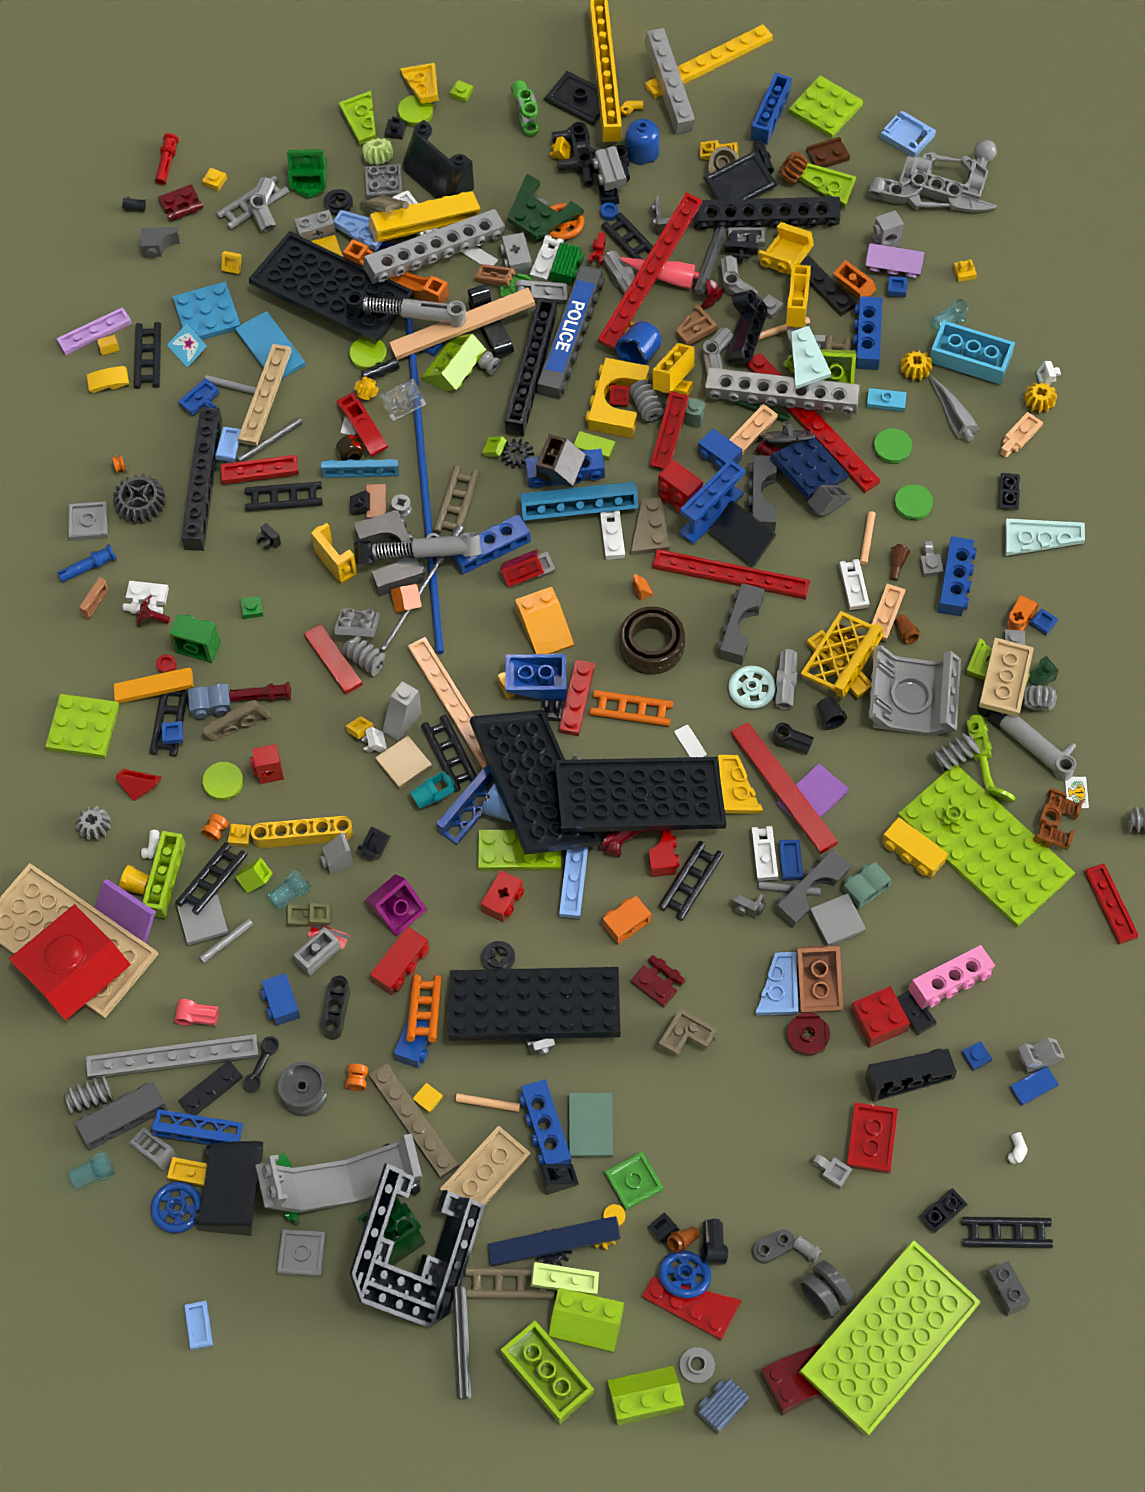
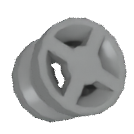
M487 351L480 358L478 366L481 369H486L489 375H493L499 370L502 361L499 358L493 357V354Z
M404 494L394 496L391 501L392 511L398 510L400 516L408 517L412 510L410 498Z

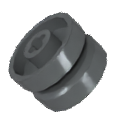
M296 1062L285 1068L279 1077V1094L283 1105L289 1112L297 1116H309L323 1108L327 1100L328 1089L323 1073L316 1065L309 1062Z
M821 1260L813 1268L814 1275L806 1273L798 1281V1284L810 1303L822 1315L832 1319L840 1311L839 1304L843 1306L848 1305L855 1295L848 1282L838 1270L827 1261Z

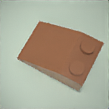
M839 944L797 946L801 1012L843 1010Z

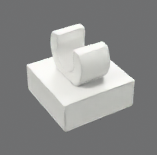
M1044 361L1036 371L1039 382L1042 380L1043 384L1046 385L1047 383L1055 382L1057 380L1056 377L1060 376L1061 372L1058 367L1053 368L1051 361Z
M373 727L365 730L366 736L361 739L363 742L368 743V746L363 748L365 751L373 752L375 750L382 753L387 750L382 731Z

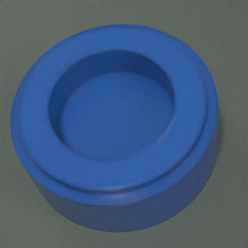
M605 203L600 207V217L603 220L613 221L616 219L618 207L615 204Z

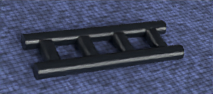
M621 212L616 215L618 221L610 225L607 221L602 224V228L631 258L643 260L638 254L645 249L650 253L653 245ZM622 226L629 231L623 237L616 232ZM633 238H636L641 243L635 248H632L627 243Z
M155 322L154 328L143 329V324L136 323L134 388L140 389L141 383L152 382L154 388H159L161 323ZM142 336H154L153 344H142ZM153 351V359L142 360V352ZM142 367H153V375H141Z
M322 482L245 487V495H251V503L245 504L246 511L323 505V499L316 496V489H322ZM309 490V499L297 500V491ZM289 491L290 500L278 501V492ZM270 493L271 502L259 503V494Z
M189 689L160 695L149 751L151 755H157L158 749L170 750V756H177L179 743L164 745L163 741H160L162 723L165 713L177 714L175 722L182 721L183 723ZM168 695L180 696L178 706L166 705Z
M445 714L440 717L442 723L430 727L429 723L425 722L421 727L443 771L453 779L454 792H458L461 790L460 783L469 779L472 782L477 777V774ZM446 730L450 739L439 744L435 734ZM454 746L458 756L447 760L443 751ZM462 763L466 772L455 777L451 767Z
M703 841L698 842L658 905V908L662 911H665L668 906L678 911L676 918L680 921L684 920L724 856V853L719 850L716 851L715 855L703 850L706 846ZM698 857L710 862L704 872L693 866ZM688 873L699 878L694 888L683 883ZM678 890L689 895L684 904L673 899Z
M225 842L175 903L180 907L185 902L194 905L192 912L198 915L246 858L247 853L243 850L238 855L229 852L231 846ZM222 858L231 861L225 870L216 866ZM210 872L219 876L213 884L204 881ZM198 887L207 891L201 899L192 896Z
M962 1217V1225L969 1226L970 1238H963V1247L1053 1248V1240L1045 1239V1226L1051 1227V1218ZM978 1226H992V1239L979 1238ZM1000 1226H1014V1239H1001ZM1022 1226H1036V1239H1023Z

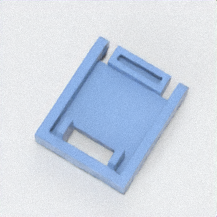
M900 111L898 116L896 115L879 136L885 142L915 158L934 138L936 130L906 112ZM923 137L924 139L917 145L916 141Z

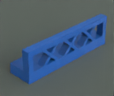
M488 765L483 768L436 823L437 832L455 845H458L484 814L482 806H475L474 801L478 797H486V802L489 800L487 785L491 781L494 782ZM473 811L474 817L471 820L462 821L461 816L464 812ZM461 826V832L456 838L448 833L452 827Z
M157 1109L156 1118L152 1126V1136L210 1145L211 1142L240 1141L243 1123ZM161 1116L170 1117L174 1124L160 1122ZM185 1120H190L196 1127L181 1126L179 1124ZM207 1123L213 1124L217 1131L201 1129V1127ZM228 1127L238 1128L237 1134L224 1133L222 1131Z

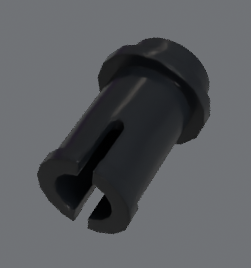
M127 196V198H123L122 208L126 209V211H145L146 200L130 199Z

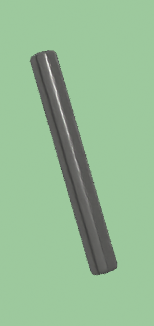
M724 226L717 227L694 288L697 295L705 293V281L711 277L727 232Z
M456 1286L453 1288L458 1398L469 1399L471 1398L466 1287Z

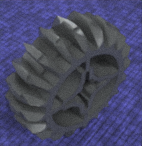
M143 473L140 477L134 474L132 479L127 476V481H121V486H116V492H113V504L116 512L120 514L122 519L126 518L128 522L133 519L135 523L138 520L144 523L147 518L152 521V516L158 517V511H163L162 505H165L163 486L159 484L157 479H152L150 475L145 478ZM154 494L153 499L149 502L150 496Z

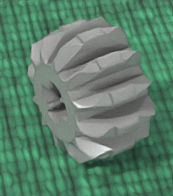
M1032 685L1025 688L1023 696V706L1025 708L1032 709L1033 711H1047L1055 707L1057 695L1056 690L1052 687Z
M97 806L93 810L87 807L86 812L80 810L81 817H76L77 824L75 826L82 838L86 837L89 841L93 837L99 841L100 835L106 837V830H110L109 823L111 821L104 809L100 810Z

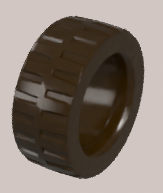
M649 606L632 612L622 623L619 634V648L623 660L628 666L643 674L655 675L669 671L677 665L684 653L685 631L682 622L672 612L660 607ZM654 627L664 630L671 640L661 650L647 651L640 648L633 638L640 630Z

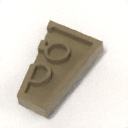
M661 497L642 499L631 555L654 553L657 549L669 551L670 546Z

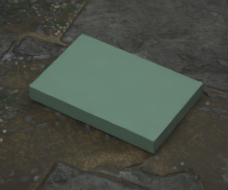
M569 1093L571 1158L613 1157L612 1093Z

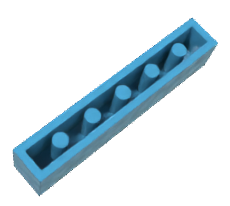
M634 481L520 494L522 518L524 521L638 508L636 484Z

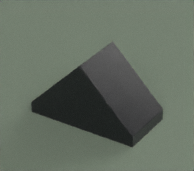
M573 1164L540 1165V1176L546 1195L579 1185Z

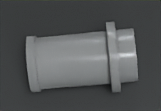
M801 1236L797 1238L793 1245V1248L808 1257L810 1262H816L822 1254L819 1246L815 1247Z

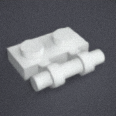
M129 581L125 598L131 604L124 603L123 611L137 614L140 610V603L146 597L152 595L153 597L150 598L148 607L150 610L163 614V607H157V605L165 606L169 591L168 585Z

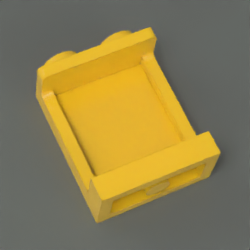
M780 222L777 226L778 236L766 251L760 250L758 252L760 265L791 275L792 265H800L814 246L813 236L810 231Z
M327 523L316 527L311 532L314 551L342 585L357 575L354 554L350 549L341 555L336 552L332 547L330 526Z

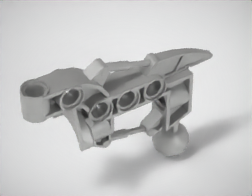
M984 139L979 141L974 147V155L977 161L975 159L972 160L968 156H963L962 159L950 158L949 156L936 155L935 152L925 153L923 158L917 156L915 159L907 156L900 181L873 177L868 195L873 199L886 201L891 204L903 205L909 203L915 210L920 207H950L953 211L964 212L995 210L997 207L995 204L983 200L980 201V197L989 172L986 169L987 163L992 161L997 155V147L990 140ZM934 161L961 162V165L968 173L966 184L931 174ZM920 196H925L944 203L921 202Z

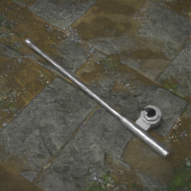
M457 525L451 536L461 535L464 527ZM430 533L426 538L440 536L436 533ZM437 556L435 564L418 589L419 596L447 556ZM411 609L404 611L380 649L382 652L386 651L389 643Z

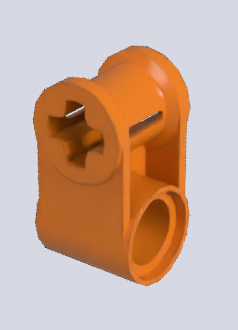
M1020 595L1010 612L1007 629L1024 631L1030 619L1033 618L1039 603Z

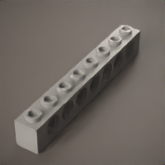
M492 209L366 255L363 267L373 284L384 282L390 277L400 276L404 272L416 270L426 264H433L437 260L449 258L455 253L465 252L469 248L481 246L491 240H498L503 236L505 225L496 210Z
M709 368L705 386L706 397L712 399L721 398L734 402L747 401L751 404L764 403L769 406L781 405L788 408L798 407L806 410L816 409L823 410L824 412H842L846 415L857 414L860 397V385L820 380L795 389V377Z

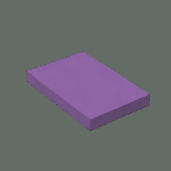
M820 763L796 784L820 818L849 792V788ZM779 800L777 802V806L780 807L794 820V818L785 808L783 803Z
M104 880L95 909L144 943H147L156 911L110 880Z

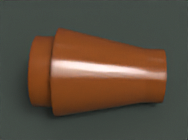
M905 614L899 615L895 621L898 625L902 641L907 644L916 642L920 637L919 629Z
M694 1226L672 1232L667 1238L668 1247L674 1253H682L699 1238L700 1233Z

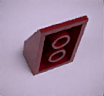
M820 1344L782 1358L761 1370L760 1376L782 1416L822 1395L799 1373L821 1347Z

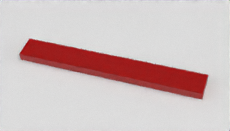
M657 549L653 563V569L740 587L743 583L765 589V592L806 600L810 583L809 579Z
M749 722L731 731L735 741L818 852L822 854L838 845V840Z

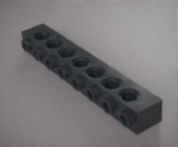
M840 197L702 200V204L693 218V228L700 230L721 226L725 228L763 226L777 228L780 222L794 227H799L800 225H807L808 227L826 225L832 227L840 222ZM785 211L789 213V215L783 216L781 212ZM805 211L807 215H800L799 212ZM817 211H824L825 214L820 215L817 213ZM749 212L752 216L747 217L744 213ZM769 212L771 215L764 216L762 213ZM713 213L716 217L711 218L708 214ZM727 213H732V214H734V216H733V217H728V216H726V214H727Z
M538 298L505 418L506 434L522 437L525 435L538 381L542 373L557 317V301Z
M200 407L181 537L185 550L204 551L217 462L216 452L222 427L220 408Z

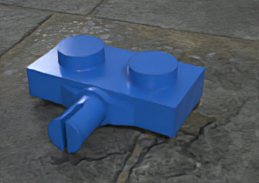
M205 378L178 401L179 406L191 416L197 413L200 407L217 408L211 400L219 394V389Z

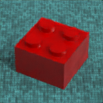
M675 460L658 475V496L661 497L662 501L671 504L679 513L680 509L703 487V481Z
M891 986L852 1002L850 1012L869 1048L908 1031L910 1022Z

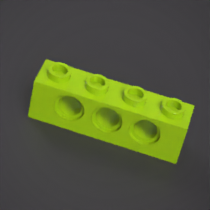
M162 831L142 902L156 911L154 917L166 919L186 845L183 835L179 833Z

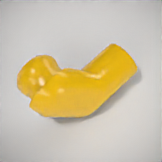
M626 101L620 107V113L623 116H628L634 110H643L644 101Z

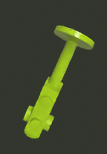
M972 715L967 721L969 736L970 734L972 735L981 751L979 754L973 751V757L976 761L980 762L985 787L992 796L1013 803L1016 797L1003 789L995 787L990 775L987 759L992 758V745L988 738V726L981 715Z

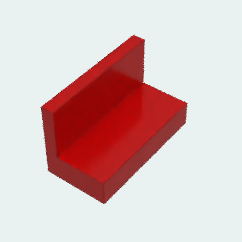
M538 549L503 562L501 565V572L508 587L545 573L539 559Z

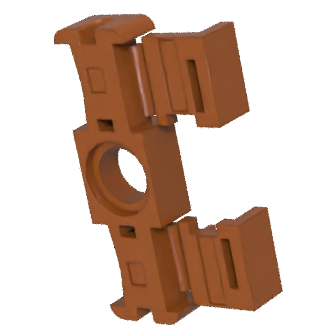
M1050 788L1046 794L1049 795L1048 802L1043 806L1038 820L1040 829L1033 838V841L1038 844L1042 842L1045 847H1050L1053 843V845L1068 850L1075 831L1071 830L1070 833H1062V830L1060 831L1057 827L1061 815L1068 814L1074 820L1078 818L1083 800H1080L1079 803L1069 799L1065 800L1067 797L1066 793ZM1045 814H1051L1055 821L1048 820Z

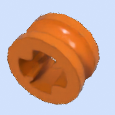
M119 455L118 458L113 456L112 459L116 473H119L120 470L126 471L122 455Z

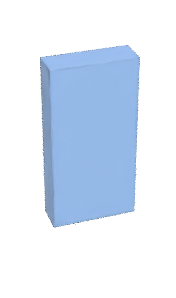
M223 426L216 452V460L235 463L240 444L238 437L241 429Z
M207 1301L184 1305L190 1349L195 1350L213 1346Z

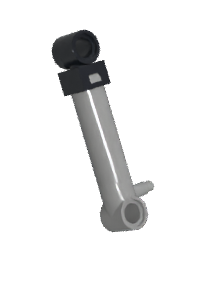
M980 694L977 704V711L980 715L989 717L988 722L997 729L1002 728L1050 768L1056 779L1060 781L1071 779L1076 768V760L1070 755L1076 748L1075 743L1067 745L1060 751L1019 716L1015 717L979 707ZM1061 766H1066L1068 770L1061 768Z

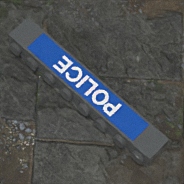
M580 266L538 381L539 395L560 400L561 394L566 392V380L571 377L573 371L571 366L577 361V350L582 347L583 333L588 331V319L593 317L594 303L597 304L599 300L598 291L603 289L605 278H602V270Z

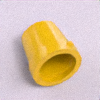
M127 865L120 879L119 887L128 892L145 895L150 875L136 869L134 866Z

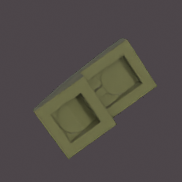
M310 902L309 905L288 904L286 907V926L309 927L330 925V904Z

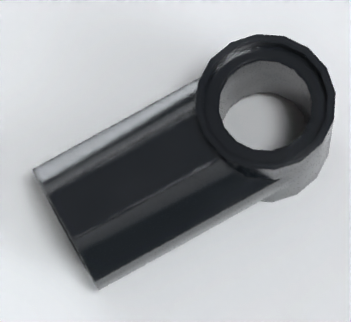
M784 722L775 726L772 741L776 746H786L804 754H808L814 739L812 736L792 729L789 724ZM778 733H784L786 737H781Z
M710 1219L703 1222V1244L700 1250V1259L703 1263L725 1265L727 1262L728 1247L724 1245L723 1222L720 1219Z

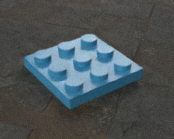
M226 281L172 296L182 328L187 323L201 340L235 331V328L240 326Z

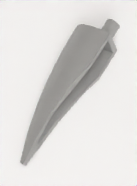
M930 376L929 379L945 411L949 426L958 439L966 437L967 441H972L974 439L973 434L980 430L979 426L957 398L937 379Z

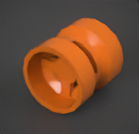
M212 813L208 818V824L204 825L201 832L207 838L219 841L222 836L221 832L227 828L229 822L224 817Z
M349 1064L347 1066L348 1078L345 1080V1088L353 1091H364L367 1084L365 1077L368 1075V1067L362 1064Z

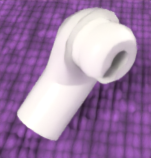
M1021 1132L1011 1135L1015 1146L1013 1152L1008 1154V1160L1011 1164L1021 1163L1027 1154V1146Z

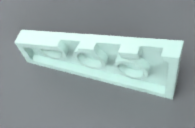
M1006 519L1005 556L1083 544L1085 541V523Z

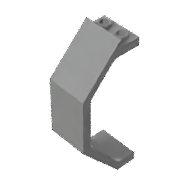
M412 1134L403 1135L395 1143L341 1161L290 1168L276 1165L279 1156L273 1155L269 1156L264 1163L255 1164L265 1207L294 1213L356 1204L373 1198L384 1163L415 1176L413 1183L417 1182L422 1176Z

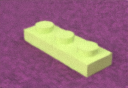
M536 1262L532 1264V1287L558 1290L560 1287L589 1295H597L599 1272Z

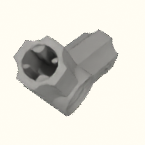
M267 177L260 178L249 204V211L254 215L261 232H268L276 227L267 206L275 183ZM258 202L262 206H255L253 203Z
M725 256L721 259L723 292L725 294L734 295L738 292L753 290L758 295L756 289L740 279L736 258Z
M726 327L720 328L711 340H707L703 344L702 359L705 362L707 376L709 368L723 369L720 354L731 343L733 338L731 330Z

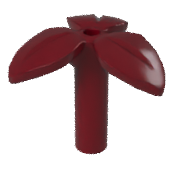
M709 279L705 281L706 290L704 294L708 296V299L701 305L703 310L714 306L715 299L719 301L724 291V288L720 287L718 289V285ZM697 282L693 283V289L695 288Z
M152 595L146 597L140 604V610L136 616L138 627H141V619L152 618L168 624L170 621L169 616L150 610L147 606L150 598L153 597Z

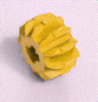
M912 349L910 353H905L900 362L901 373L905 374V378L911 377L912 381L918 379L921 382L923 377L927 378L932 371L931 357H928L927 352L922 354L920 349L917 352Z
M1042 380L1039 384L1033 382L1031 386H1028L1024 395L1026 407H1031L1032 412L1038 410L1039 414L1042 410L1047 413L1050 408L1053 409L1057 399L1055 387H1050L1049 383L1043 384Z

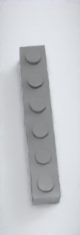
M660 28L647 31L645 46L674 132L679 134L692 131L695 117L665 30Z

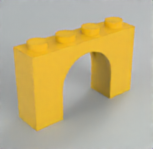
M605 358L604 365L601 364L598 375L600 379L595 382L594 391L596 393L591 396V411H587L585 422H588V430L633 439L637 424V412L614 408L606 402L605 398L610 393V384L629 385L630 389L634 383L640 380H649L650 366Z

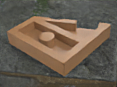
M697 304L691 316L688 315L684 323L678 327L676 335L685 345H691L718 331V325Z

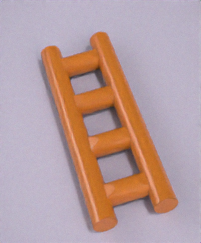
M594 690L593 698H599L597 708L591 707L590 715L670 726V719L665 718L666 708H673V701ZM607 700L619 701L617 711L605 709ZM626 703L638 704L637 714L625 712ZM646 705L658 707L657 717L645 715Z
M418 974L412 977L406 1040L409 1042L415 1040V1035L428 1036L429 1042H436L442 983L440 975L434 976L433 981H421V976ZM420 989L432 990V996H419ZM418 1004L431 1005L430 1012L418 1011ZM417 1020H430L429 1027H416Z

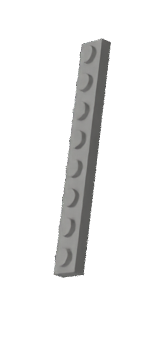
M257 1034L86 1056L88 1079L101 1078V1076L110 1077L225 1062L228 1060L259 1057Z

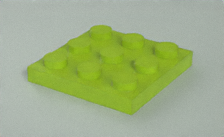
M820 75L789 108V114L832 139L863 106L864 100Z
M60 694L46 742V749L48 751L106 759L120 706L119 702Z

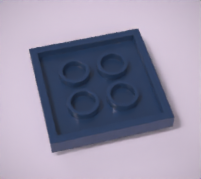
M815 437L794 443L772 453L770 457L774 464L806 499L812 497L820 485H838L849 477L846 471Z

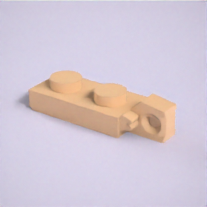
M1027 412L1005 435V439L1002 442L1004 445L1001 448L1000 454L1007 458L1012 451L1017 452L1042 427L1043 422Z

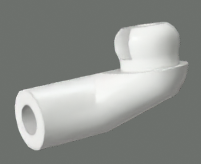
M151 830L149 832L148 848L141 849L143 859L149 858L150 860L155 856L159 844L158 830Z

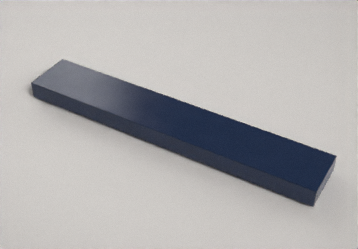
M613 1216L488 1243L491 1266L494 1267L620 1240L621 1236L618 1218Z

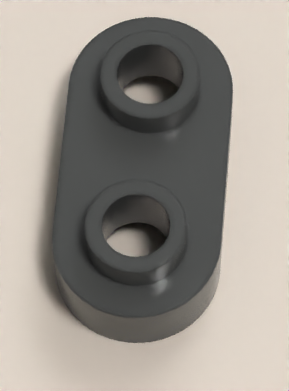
M778 1230L754 1245L753 1256L759 1263H769L790 1252L793 1249L795 1238L788 1230ZM785 1237L787 1238L788 1242L782 1243L780 1242V1238ZM765 1247L769 1252L764 1254L760 1249Z

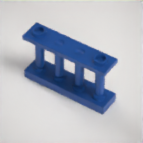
M730 459L680 509V514L687 518L689 522L679 531V534L694 545L714 525L730 500L737 502L743 496L744 492L735 487V484L745 475L746 470Z

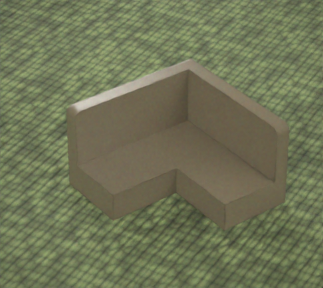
M680 1008L660 1040L658 1051L663 1053L664 1050H667L678 1056L688 1039L707 1049L711 1041H715L717 1037V1028Z

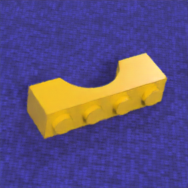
M792 265L786 326L794 328L805 327L811 266Z

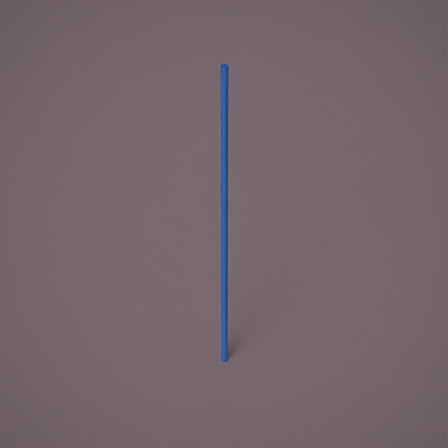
M405 318L407 335L414 333L413 319ZM416 353L409 355L426 538L433 531ZM427 557L428 572H430L435 564V557ZM435 571L429 581L436 654H443L437 574Z

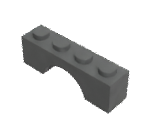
M754 455L753 463H749V474H753V479H749V491H752V496H749L748 507H752V512L749 513L775 532L776 505L768 502L761 492L765 487L776 482L777 466L770 459L771 456Z
M742 583L740 590H736L733 599L736 603L734 607H730L728 613L730 621L725 623L722 634H725L724 639H720L717 646V651H720L719 659L740 665L743 664L748 649V638L740 632L738 626L747 617L759 615L765 589Z
M834 849L829 854L825 852L817 860L819 864L815 868L811 866L803 874L805 878L801 882L797 880L789 888L792 891L787 896L783 894L776 901L778 905L774 911L792 928L810 909L806 897L808 888L818 883L834 886L851 868V865Z

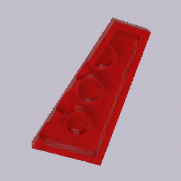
M652 1277L642 1295L644 1300L720 1341L742 1302L740 1299L710 1291H705L695 1298H680L669 1293L662 1286L660 1279ZM681 1285V1289H691L690 1286Z

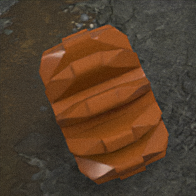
M796 151L790 153L780 167V177L790 184L797 182L807 168V159Z

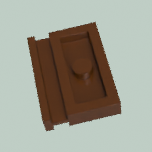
M840 137L807 146L806 149L812 164L824 168L850 160V155L844 143L841 142Z

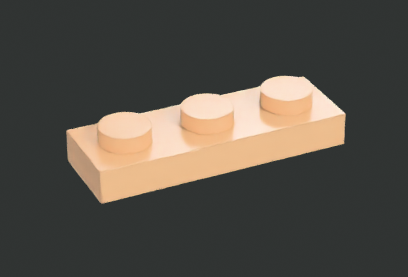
M762 404L729 440L742 449L743 455L756 442L760 434L764 433L778 418V414Z
M887 584L871 624L874 625L876 623L882 626L883 637L881 640L885 642L888 640L906 591Z

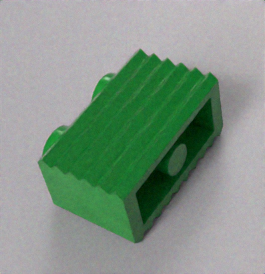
M562 242L559 244L550 271L551 281L566 283L567 285L573 284L579 272V269H577L578 265H582L584 259L580 246L563 244Z

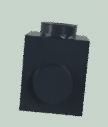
M371 827L363 844L359 845L357 849L362 851L361 855L372 860L373 857L381 858L391 836L375 827Z

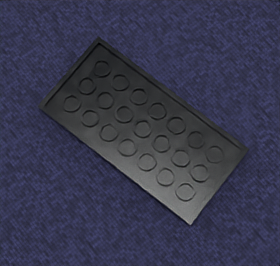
M290 231L249 277V284L373 344L377 343L398 315L396 313L395 315L393 313L384 314L383 312L380 313V311L374 313L369 310L368 312L364 311L359 316H352L346 310V293L351 290H359L368 298H375V300L376 298L378 300L381 298V300L385 299V301L386 299L388 301L391 299L392 302L393 300L395 302L396 300L398 302L401 300V303L403 299H412L414 297L413 290L390 279L373 284L363 266Z
M544 710L472 716L469 722L524 854L598 846L600 839L597 832H561L555 760H565Z
M717 757L555 760L561 832L726 829L727 823Z
M618 967L450 970L449 1041L621 1037Z

